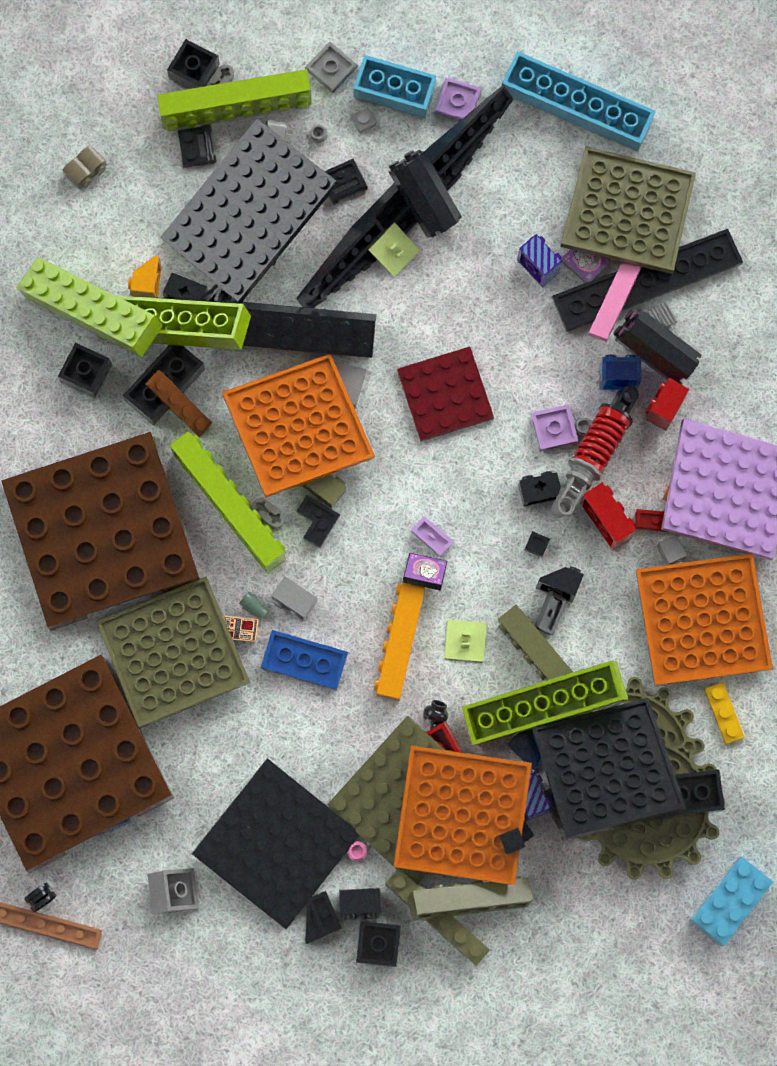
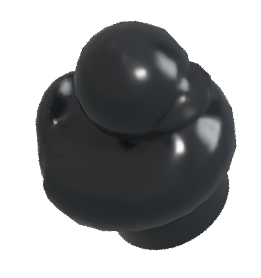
M432 700L431 705L426 706L423 711L424 719L433 721L430 729L446 722L448 719L447 705L442 701Z

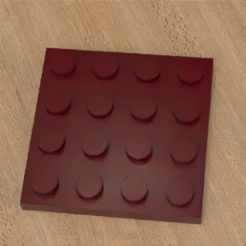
M470 346L397 368L420 442L494 419Z

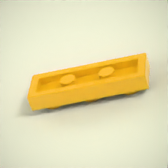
M724 682L704 688L725 745L745 738Z

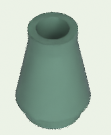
M248 592L239 603L243 606L242 609L257 616L259 619H262L268 613V610L255 593Z

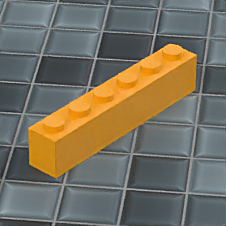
M403 582L397 585L395 595L399 596L398 602L393 603L391 614H394L393 622L389 621L387 633L390 634L389 641H384L382 652L386 654L384 660L380 659L378 667L381 676L380 679L375 680L373 689L377 691L376 696L400 701L425 587Z

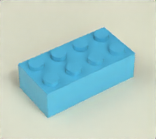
M364 55L353 87V97L425 118L436 87L437 76Z
M741 856L737 858L689 921L718 945L724 946L769 889L773 881Z

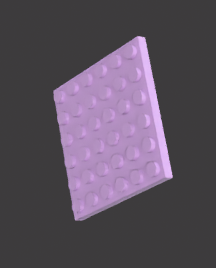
M683 419L679 431L661 530L773 560L777 545V445Z

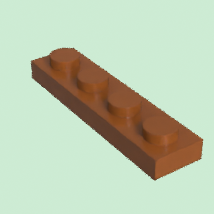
M158 370L145 384L198 437L212 424L162 371Z

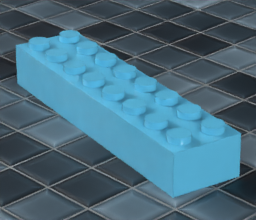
M517 51L502 82V85L506 87L513 98L635 151H639L656 112L653 109Z

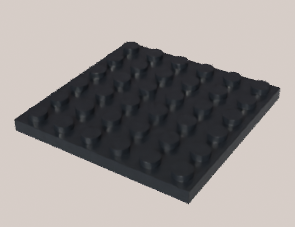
M648 698L532 727L534 739L567 840L685 810L686 806Z
M266 758L191 854L284 929H287L307 904V899L314 895L360 835L353 826Z

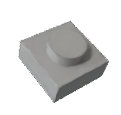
M368 107L351 115V119L359 134L376 126V122Z

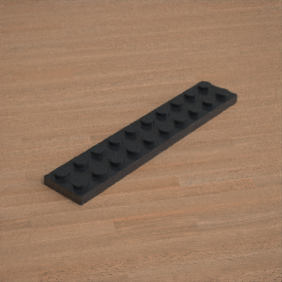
M727 228L680 246L673 274L642 267L622 311L742 265L743 260L729 229ZM618 271L552 296L566 332L594 322Z

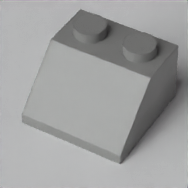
M194 868L162 870L147 874L153 915L199 908Z

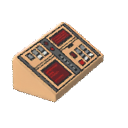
M223 616L233 640L256 642L259 619Z

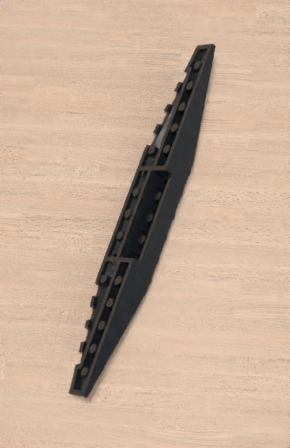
M504 85L498 88L424 151L447 191L462 176L461 172L465 166H469L476 150L482 147L484 138L495 128L493 125L497 119H501L514 100ZM395 183L351 226L296 298L302 307L315 308L325 301L326 297L332 292L336 293L340 290L343 284L348 281L351 282L361 271L365 272L369 269L371 264L377 261V259L368 249L393 223H396L405 234L414 227L417 220Z

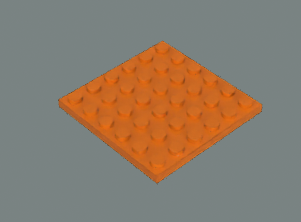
M331 354L222 392L224 401L265 498L375 458Z
M753 554L635 570L654 686L773 669Z
M411 745L394 867L515 885L520 850L506 855L499 835L519 828L522 836L532 763Z

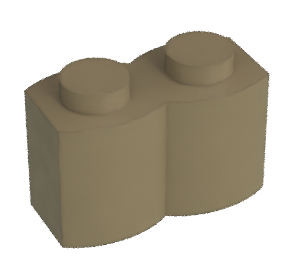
M88 145L62 171L78 189H81L82 187H88L94 176L101 175L106 170L107 163L91 145Z

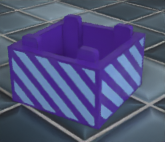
M535 234L519 248L517 261L543 288L559 274L562 257L559 253L555 254L546 245V240L543 236L539 237Z
M536 772L530 774L524 817L525 822L548 813L550 805H552L551 799H546L541 787L543 779Z

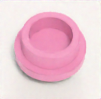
M355 841L347 851L348 857L355 862L364 860L367 855L365 844Z

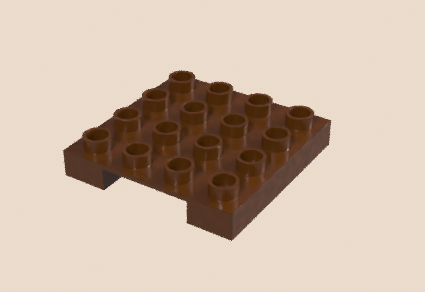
M151 432L1 480L42 612L50 631L88 619V614L160 590L166 593L200 579Z
M102 655L0 706V818L27 872L32 873L67 855L65 851L134 815L140 817L174 799Z

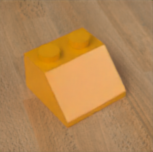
M159 256L152 257L133 271L132 278L128 280V289H130L132 297L158 298L162 272Z

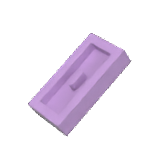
M425 516L411 530L417 538L439 557L453 544V540Z

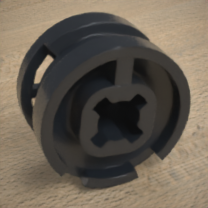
M47 882L44 883V887L40 885L24 898L25 902L31 905L30 909L33 913L42 909L57 896L54 891L51 892L49 889L50 885Z

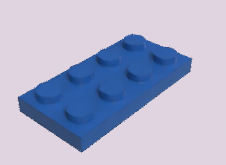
M272 630L261 669L337 690L348 652Z

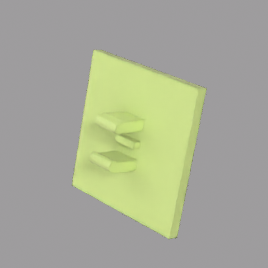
M393 223L368 249L393 277L420 251L396 223Z
M448 620L444 659L484 662L487 623Z

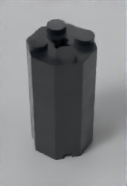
M412 150L404 155L402 161L399 162L397 160L388 166L391 178L427 238L437 236L435 234L436 231H440V233L447 231L459 222L458 219L462 218L424 151L417 150L414 152Z
M630 310L624 318L626 321L622 326H618L613 333L616 337L615 341L666 380L671 378L682 384L680 380L682 378L687 380L700 362L697 358H701L702 354L644 310Z

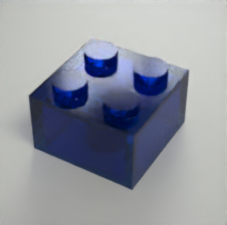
M614 354L602 357L599 365V390H620L628 385H632L638 390L641 382V357H636V355L617 357Z

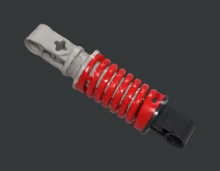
M628 385L616 393L611 404L602 403L600 405L599 413L596 414L595 419L585 433V437L582 438L578 449L574 452V456L568 461L571 470L567 472V480L562 485L558 496L551 506V511L555 517L562 518L571 514L583 497L585 490L590 489L592 480L599 481L602 478L604 468L607 467L608 461L612 458L611 455L618 448V443L622 441L625 430L629 429L633 424V419L629 413L639 397L636 387ZM625 392L629 394V400L625 397ZM561 503L564 504L566 508L565 512H563L560 509Z

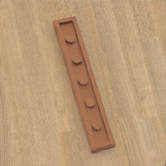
M0 902V924L88 948L98 949L103 932L101 929L39 912L33 913L31 910Z

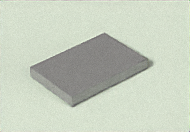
M310 355L309 361L320 357ZM334 361L351 402L356 407L366 369Z

